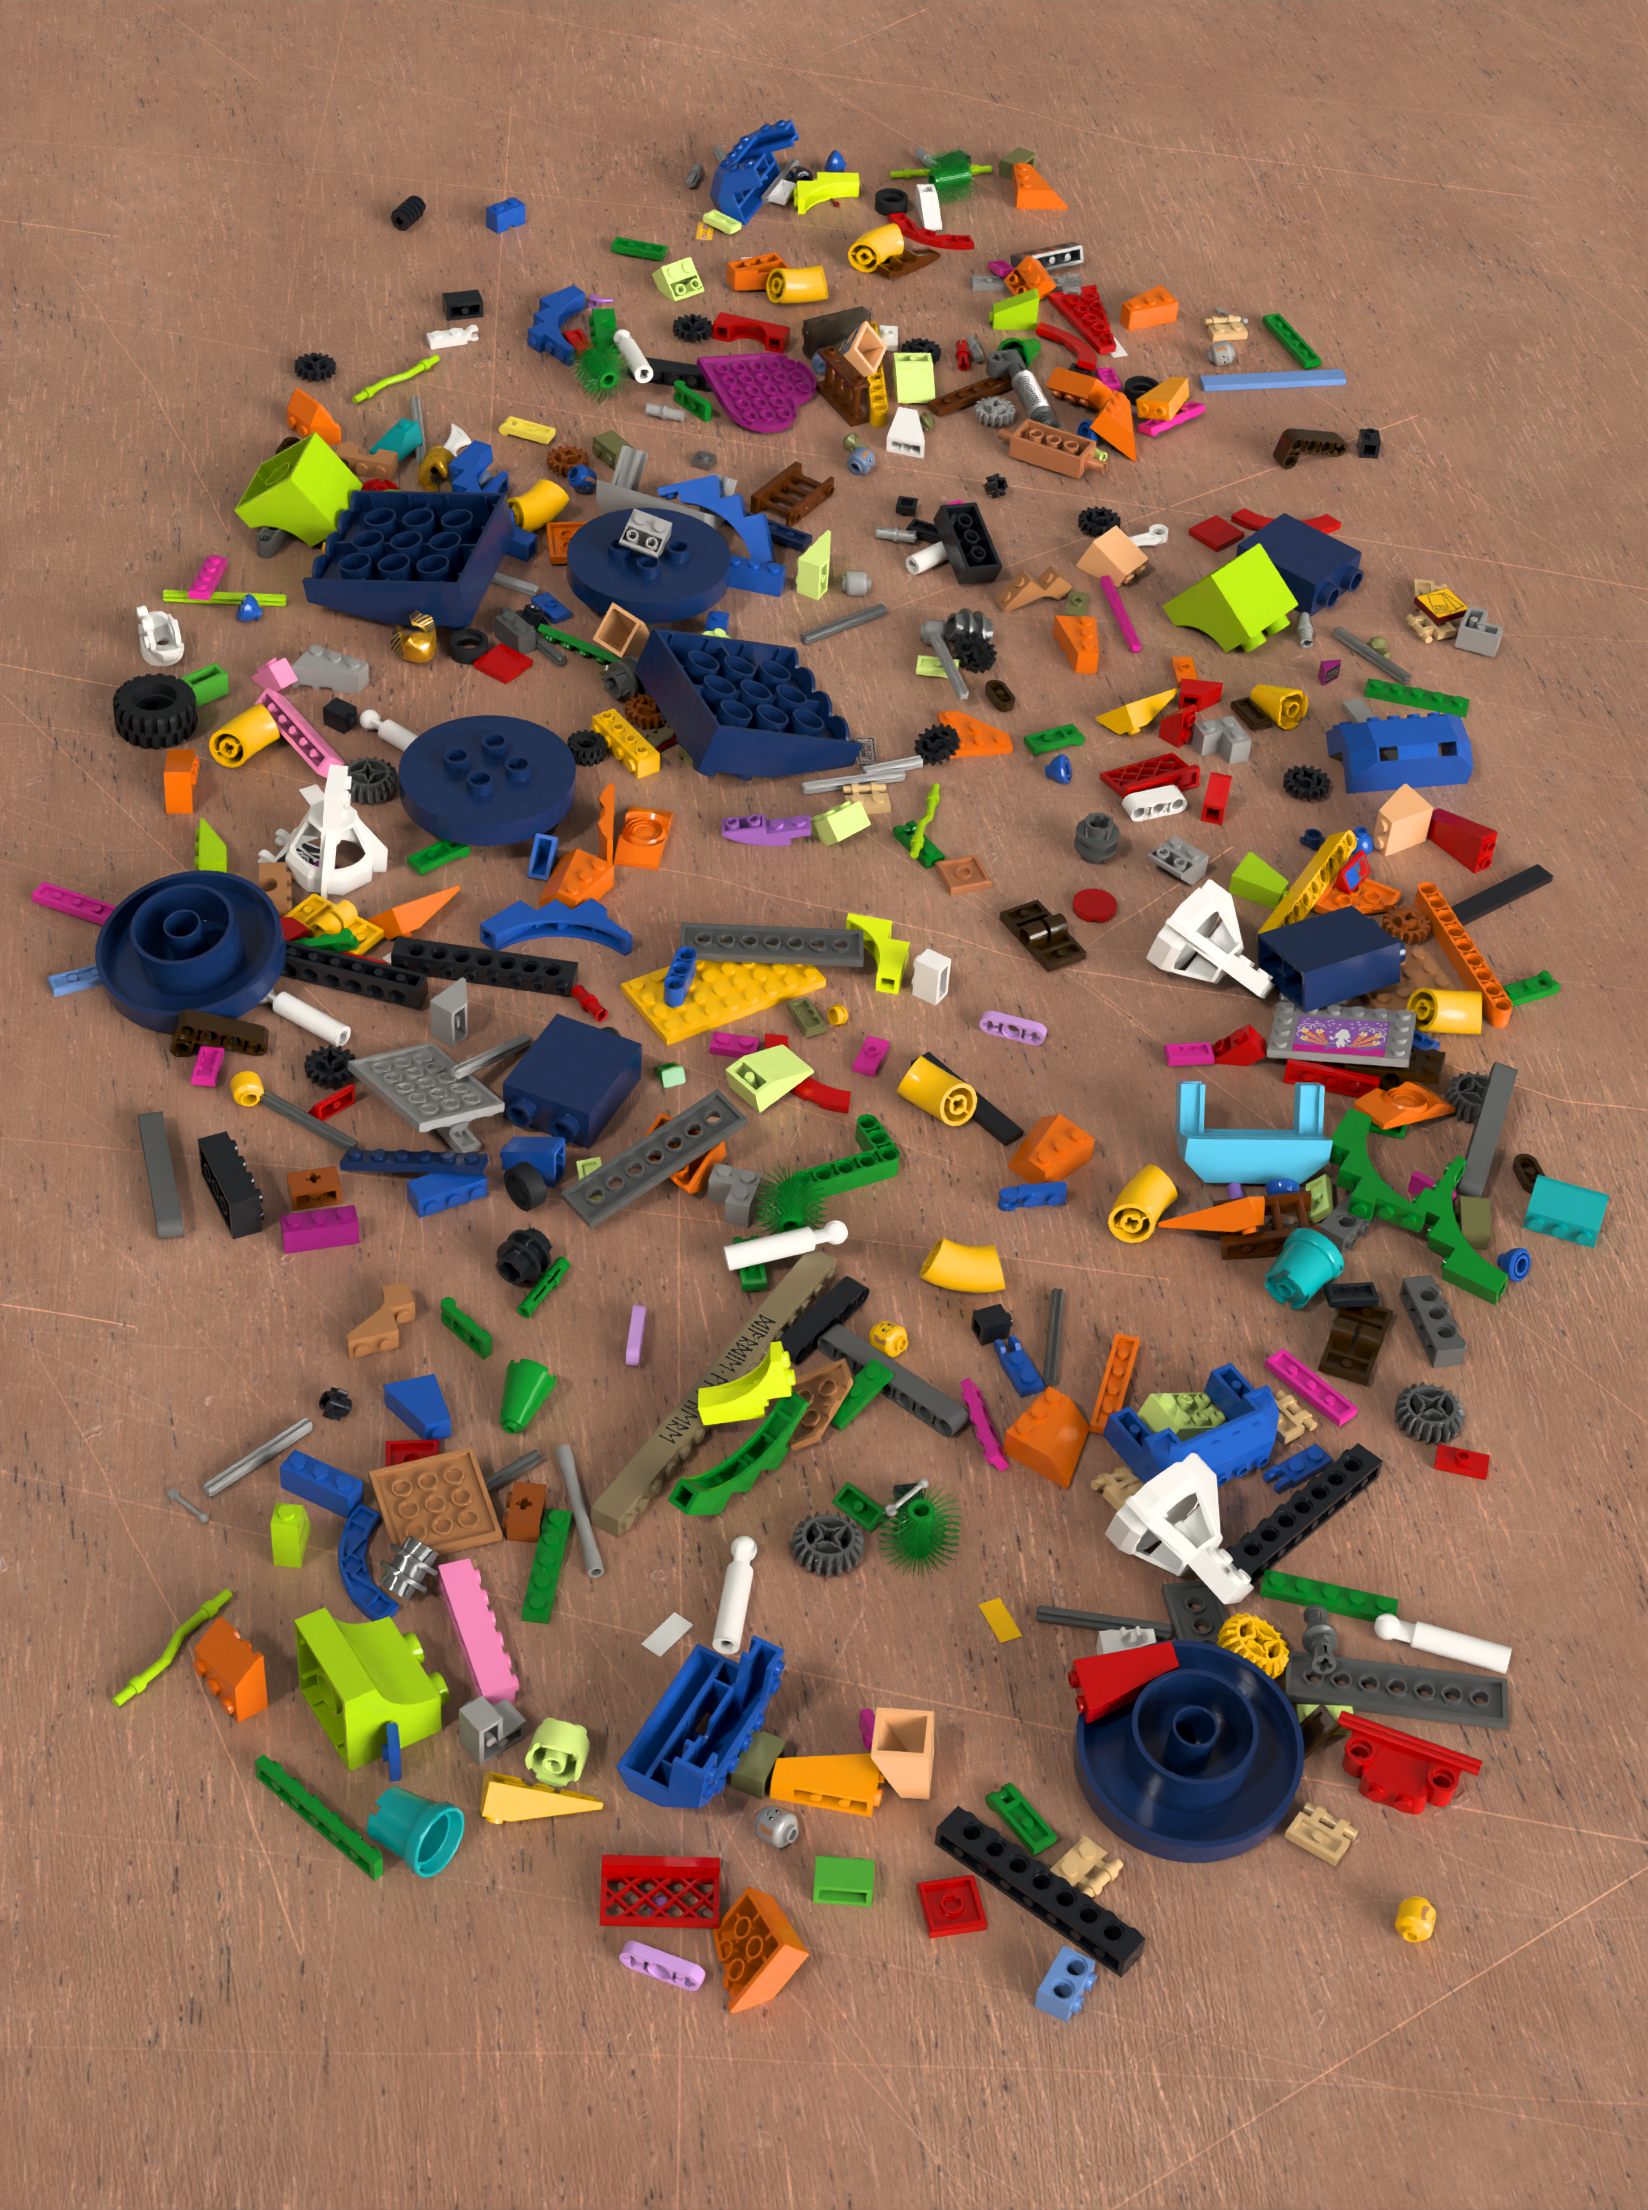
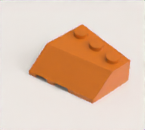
M1013 164L1011 184L1016 209L1068 210L1067 204L1031 164Z
M1114 390L1101 406L1090 428L1135 462L1137 454L1130 401L1125 394Z
M578 848L558 857L539 899V905L545 906L557 899L572 910L591 898L598 901L614 886V864Z
M660 1112L644 1137L673 1119V1117ZM694 1129L688 1132L689 1135H697L700 1133L699 1130ZM722 1141L668 1178L688 1195L703 1191L709 1182V1177L715 1163L720 1164L726 1156L725 1142ZM673 1142L668 1147L678 1148L681 1144ZM655 1155L649 1158L650 1161H658L661 1159L660 1156Z
M1060 1113L1039 1118L1008 1163V1168L1030 1184L1059 1182L1092 1159L1095 1138Z
M1049 1386L1006 1431L1003 1451L1006 1455L1068 1490L1090 1427L1072 1399Z
M222 1616L217 1618L194 1648L195 1661L193 1662V1667L199 1677L204 1676L213 1696L218 1695L221 1699V1704L226 1714H232L239 1723L268 1708L264 1656L259 1651L253 1653L251 1643L247 1639L241 1641L238 1631Z
M749 1886L720 1920L719 1929L714 1928L712 1930L718 1960L724 1966V1988L729 1990L731 2001L728 2002L729 2012L733 2014L772 2000L809 1956L807 1949L774 1897Z

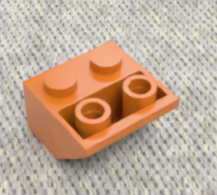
M1030 255L1003 280L1014 296L1032 289H1038L1039 300L1044 299L1057 286L1041 262Z

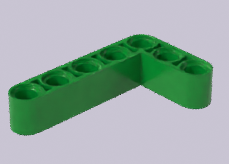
M864 1114L857 1119L855 1139L862 1149V1153L804 1170V1172L803 1170L798 1173L796 1172L797 1177L801 1175V1180L804 1179L801 1182L802 1184L814 1176L816 1178L806 1185L821 1182L811 1188L825 1189L818 1190L813 1194L827 1195L817 1199H823L897 1175L900 1152L875 1116Z

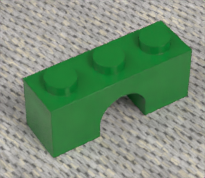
M614 308L592 309V316H589L591 342L593 339L594 347L597 348V343L599 347L605 339L602 347L609 342L607 350L611 345H613L611 350L617 349L618 346H616V342L612 339L615 332L618 331ZM617 349L614 354H618L619 349Z

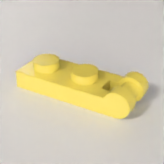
M509 416L499 427V432L503 436L511 434L546 445L556 435L555 428Z

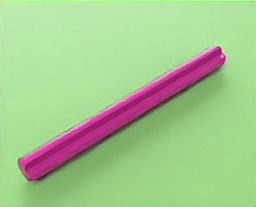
M1109 575L1101 576L1100 584L1132 653H1139L1142 645Z

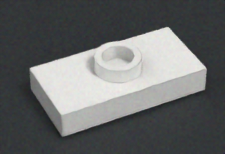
M782 179L770 193L768 201L785 206L793 195V188H797V184Z
M880 325L879 337L887 346L886 351L896 352L898 348V326Z

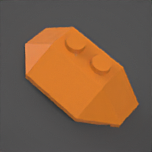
M296 388L291 394L287 407L286 421L288 426L303 438L316 432L326 444H341L340 426L334 423L331 415L322 404L300 388Z

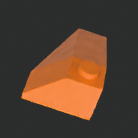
M1264 1196L1246 1197L1158 1222V1226L1161 1228L1224 1232L1242 1231V1235L1257 1232L1256 1227L1264 1225L1265 1199Z

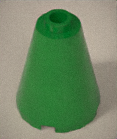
M1007 338L1000 343L997 351L1017 350L1028 368L1039 355L1041 344L1035 338Z
M521 1359L519 1363H514V1360H511L508 1364L499 1415V1424L506 1433L516 1434L522 1432L554 1390L557 1378L555 1375L551 1377L547 1373L549 1369L546 1366L528 1359Z

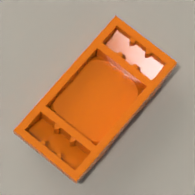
M609 783L599 798L601 809L598 822L599 853L597 857L611 864L613 861L615 783Z
M631 805L626 813L624 827L618 839L614 864L658 870L674 811Z
M1406 1081L1399 1087L1388 1091L1376 1088L1360 1097L1353 1104V1107L1359 1112L1372 1116L1371 1121L1383 1130L1455 1113L1456 1107H1453L1426 1085Z

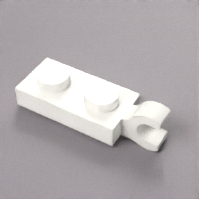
M470 325L465 331L463 328H452L451 330L426 333L427 342L431 349L467 344V341H477L479 339L477 334H472L478 331L476 325Z

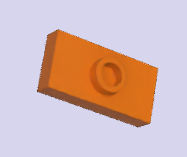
M1172 657L1171 665L1177 688H1180L1181 678L1198 680L1192 657Z

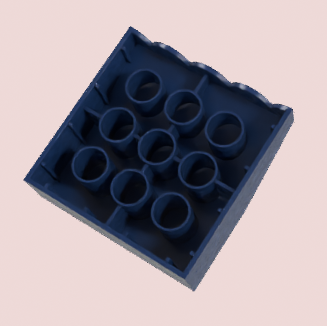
M353 490L350 509L342 510L338 520L337 531H332L327 536L325 554H318L314 559L312 577H305L302 580L307 602L387 624L406 625L407 628L412 630L422 629L411 623L409 616L415 610L419 611L420 614L431 616L435 626H445L446 629L451 631L469 627L515 535L506 493Z
M653 628L635 667V672L645 686V693L653 698L661 711V718L669 723L676 734V742L685 748L693 761L692 767L702 775L715 776L717 772L731 773L741 780L748 781L753 776L775 778L853 766L863 746L859 741H849V726L842 716H832V702L829 695L823 691L815 692L814 674L809 668L799 667V656L795 647Z

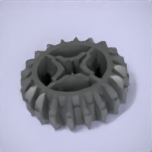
M358 757L357 761L350 760V764H344V766H348V776H352L351 789H347L351 793L352 803L359 801L360 805L363 803L370 805L373 802L378 804L379 801H386L387 798H391L393 793L396 792L398 776L395 767H392L390 762L385 763L384 759L377 760L376 757L373 759L368 757L361 759Z
M1468 1071L1466 1075L1460 1073L1458 1077H1453L1447 1085L1444 1099L1453 1107H1456L1455 1113L1450 1115H1456L1457 1120H1465L1466 1124L1468 1122L1475 1124L1488 1080L1487 1074L1480 1075L1479 1072L1472 1074Z
M1422 1381L1419 1386L1413 1383L1410 1388L1405 1387L1404 1391L1398 1396L1394 1408L1395 1422L1399 1424L1400 1430L1406 1431V1437L1414 1436L1415 1441L1421 1439L1425 1441V1444L1432 1441L1437 1445L1440 1441L1447 1443L1449 1438L1454 1439L1462 1429L1465 1418L1463 1404L1460 1403L1459 1396H1453L1452 1390L1445 1391L1443 1385L1441 1387L1434 1386L1433 1382L1430 1386Z
M827 1510L825 1515L816 1512L814 1517L807 1515L805 1521H799L797 1528L793 1532L791 1547L794 1559L798 1560L799 1567L806 1566L807 1573L814 1570L817 1577L824 1573L829 1578L833 1573L840 1577L842 1571L849 1574L851 1567H857L859 1560L863 1556L865 1541L862 1529H858L856 1522H850L849 1516L841 1518L839 1512L835 1515H830ZM813 1539L814 1543L809 1545L808 1542ZM847 1544L848 1547L843 1550L842 1545Z

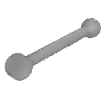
M1221 307L1216 308L1217 314L1233 315L1224 311ZM1240 317L1241 323H1243V325L1248 323V319L1246 317Z
M921 1478L918 1481V1485L895 1504L887 1505L885 1508L886 1514L894 1516L898 1507L921 1488L925 1489L928 1487V1480Z
M170 1489L168 1491L170 1500H177L198 1516L201 1523H206L209 1520L207 1513H201L179 1496L177 1489Z

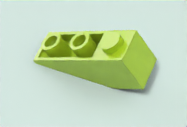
M200 818V827H196V841L199 842H195V854L199 856L194 858L195 870L228 873L226 845L205 819Z

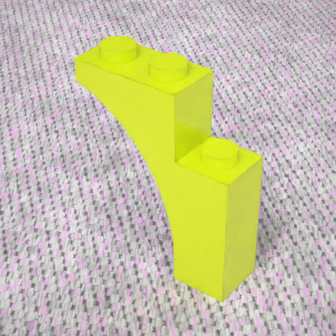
M817 172V179L813 181H797V188H793L794 207H797L798 214H805L815 204L830 198L859 197V173Z
M848 913L846 929L863 930V945L873 956L878 967L875 991L898 995L908 962L910 942L891 939L893 921Z
M781 1341L771 1342L768 1353L763 1361L745 1376L726 1384L699 1388L698 1410L703 1425L765 1418L766 1406H770V1399L791 1396V1387L796 1384L794 1369H789V1352H784Z

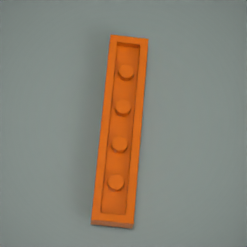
M1119 1333L1115 1334L1089 1432L1103 1435L1108 1416L1122 1410L1139 1349L1140 1338Z

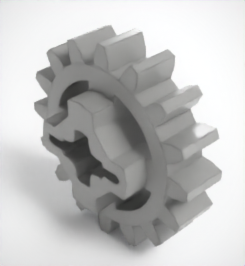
M988 397L987 400L981 398V401H977L974 414L975 418H979V422L984 421L985 425L990 423L992 426L997 424L1002 426V423L1008 425L1009 422H1013L1016 409L1015 405H1011V401L1005 402V398L1000 400L998 397H993V399Z

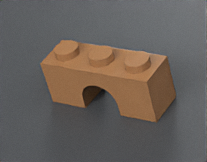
M341 442L335 451L339 458L346 459L349 462V470L354 475L391 481L398 470V452L378 449L374 455L365 456L360 453V445Z
M286 862L259 863L260 888L274 903L279 917H284L292 910V900H288L292 899V886H288L292 885V873L287 871Z

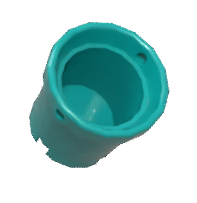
M1296 1228L1289 1234L1283 1245L1282 1252L1264 1275V1278L1268 1279L1264 1284L1270 1296L1281 1305L1287 1301L1292 1304L1290 1309H1301L1325 1284H1330L1343 1273L1344 1261L1337 1247L1319 1232L1308 1228Z
M393 1786L386 1790L375 1803L381 1807L377 1816L370 1813L368 1818V1836L404 1860L412 1873L421 1878L434 1876L450 1862L459 1847L465 1825L463 1812L457 1806L447 1801L436 1803L406 1789H401L398 1786Z

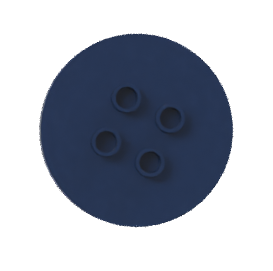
M635 508L672 523L671 536L663 553L658 558L619 544L634 509L619 510L599 516L584 524L570 539L567 548V580L576 597L584 604L606 615L613 602L644 623L679 621L696 616L713 607L724 596L729 586L731 556L725 539L707 523L681 512L657 508Z
M498 715L459 718L429 729L407 747L399 764L400 799L404 810L418 826L442 839L476 846L517 843L535 837L536 833L542 834L550 830L571 810L576 797V763L568 745L555 733L536 723Z
M197 870L160 878L139 888L124 899L112 911L101 928L96 943L95 961L105 993L116 1010L139 1026L155 1031L172 1033L178 1013L185 1009L237 1019L254 1008L277 983L285 964L287 944L278 911L272 900L261 888L242 877L230 873Z
M1173 1640L1171 1642L1179 1663V1670L1157 1677L1142 1690L1137 1700L1091 1723L1085 1722L1083 1713L1078 1715L1073 1739L1074 1769L1078 1784L1091 1809L1123 1841L1150 1855L1171 1861L1207 1863L1225 1860L1251 1850L1263 1842L1276 1830L1287 1815L1303 1772L1305 1756L1302 1730L1298 1717L1284 1692L1268 1674L1253 1662L1235 1652L1213 1644ZM1170 1641L1157 1642V1643H1152V1644H1149V1645L1160 1644V1643H1165V1642H1170Z

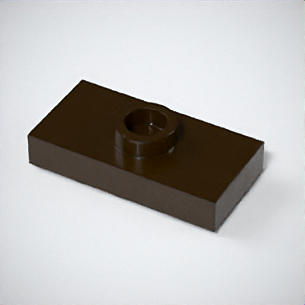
M1250 697L1231 702L1230 708L1252 731L1270 726L1271 719Z
M1322 1703L1300 1723L1304 1741V1760L1342 1727Z

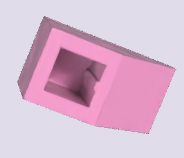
M276 658L257 668V674L251 677L255 683L264 689L269 688L275 692L298 680L286 658L279 661Z

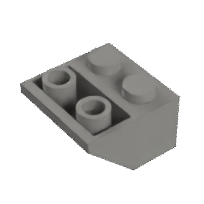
M634 508L619 544L658 558L663 553L671 536L672 523Z
M1175 835L1147 854V859L1191 886L1206 876L1209 856Z
M463 977L430 1000L431 1036L451 1048L468 1037L466 979Z

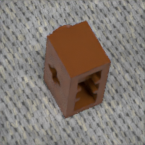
M336 1166L287 1173V1187L292 1211L342 1204L341 1185Z
M514 1481L513 1492H508L506 1499V1508H509V1513L504 1512L502 1529H507V1540L538 1543L546 1507V1484Z

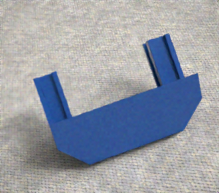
M780 120L773 125L768 123L753 133L741 137L739 142L733 146L732 151L720 162V165L715 170L710 192L711 200L719 212L741 222L745 226L763 204L761 196L781 172L773 152L793 147L795 145L793 141L800 139L792 120Z
M1440 712L1428 713L1427 717H1420V714L1407 715L1406 719H1400V716L1396 715L1388 716L1387 720L1381 721L1379 717L1367 718V722L1352 724V721L1341 722L1339 725H1333V729L1326 731L1328 757L1342 753L1346 794L1397 790L1406 783L1411 788L1467 784L1473 770L1470 739L1461 717L1453 716L1452 713L1440 715ZM1438 747H1441L1442 756L1440 757ZM1398 750V760L1380 761V751Z
M754 1635L751 1639L749 1653L743 1651L740 1662L736 1663L697 1643L616 1766L628 1790L660 1807L700 1808L708 1804L715 1793L719 1795L726 1783L725 1776L728 1772L733 1773L738 1765L739 1754L741 1751L746 1752L753 1739L751 1736L754 1730L759 1732L766 1718L764 1712L772 1694L775 1695L782 1682V1679L779 1677L785 1667V1663L782 1662L784 1649ZM706 1713H709L712 1716L709 1719L706 1734L703 1735L697 1732L696 1729Z

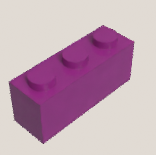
M355 1205L280 1215L281 1238L285 1254L360 1243L359 1222Z

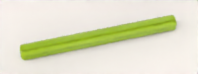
M163 591L164 602L240 605L243 597L246 594H250L257 600L259 606L285 607L287 597L284 594L213 592L210 600L189 599L188 591Z

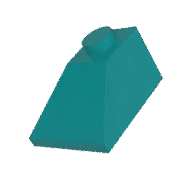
M402 418L369 450V453L374 455L378 449L398 452V463H400L423 442L418 422Z

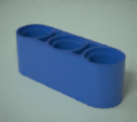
M681 947L676 951L666 975L663 1001L667 1006L679 1007L685 1001L696 973L697 952L691 947Z

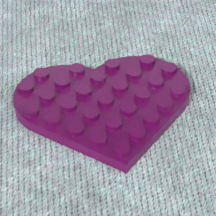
M780 353L698 357L696 363L730 420L760 434L765 432H781L791 426L796 417L797 406L802 405V403L807 402L813 397L817 384L814 373L807 365L799 360L796 362L793 359H789L788 355Z

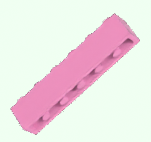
M269 688L265 689L255 705L258 703L264 705L275 721L279 732L317 774L327 778L330 764L341 766L346 764L283 695Z
M470 1558L438 1565V1584L478 1698L483 1695L491 1705L498 1704L505 1699L511 1704L515 1703V1691H519L518 1679L516 1674L511 1675L509 1670L511 1669V1660L508 1652L503 1653L502 1647H504L501 1632L496 1631L494 1628L496 1626L493 1610H488L487 1608L489 1602L485 1588L481 1589L479 1586L481 1584V1577L478 1568L473 1569Z

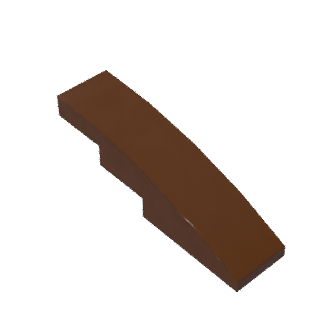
M929 247L905 249L903 256H893L890 263L878 264L876 272L888 279L900 277L929 265L940 258L941 254Z

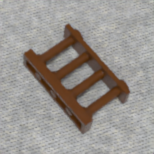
M828 346L817 350L819 356L826 362L825 379L817 382L816 391L850 427L868 423V416L859 406L861 389L870 387V383L835 346ZM833 370L835 371L834 380L832 379ZM842 380L844 381L843 390L841 389ZM851 389L853 390V398H852V399L850 398Z
M795 461L751 495L750 512L758 514L765 508L786 516V526L792 527L833 495L835 490L834 477L831 476L823 483L804 476L802 464ZM801 482L814 488V490L810 492L796 484ZM791 491L804 498L798 500L784 493ZM778 499L792 505V507L787 509L774 503V501Z
M1311 1191L1264 1195V1216L1272 1215L1275 1231L1261 1232L1260 1227H1256L1257 1232L1247 1235H1236V1232H1226V1236H1221L1222 1260L1280 1254L1285 1240L1296 1229H1285L1282 1214L1296 1213L1300 1228L1312 1229L1321 1234L1319 1226L1309 1227L1306 1212L1311 1211ZM1243 1198L1213 1201V1207Z

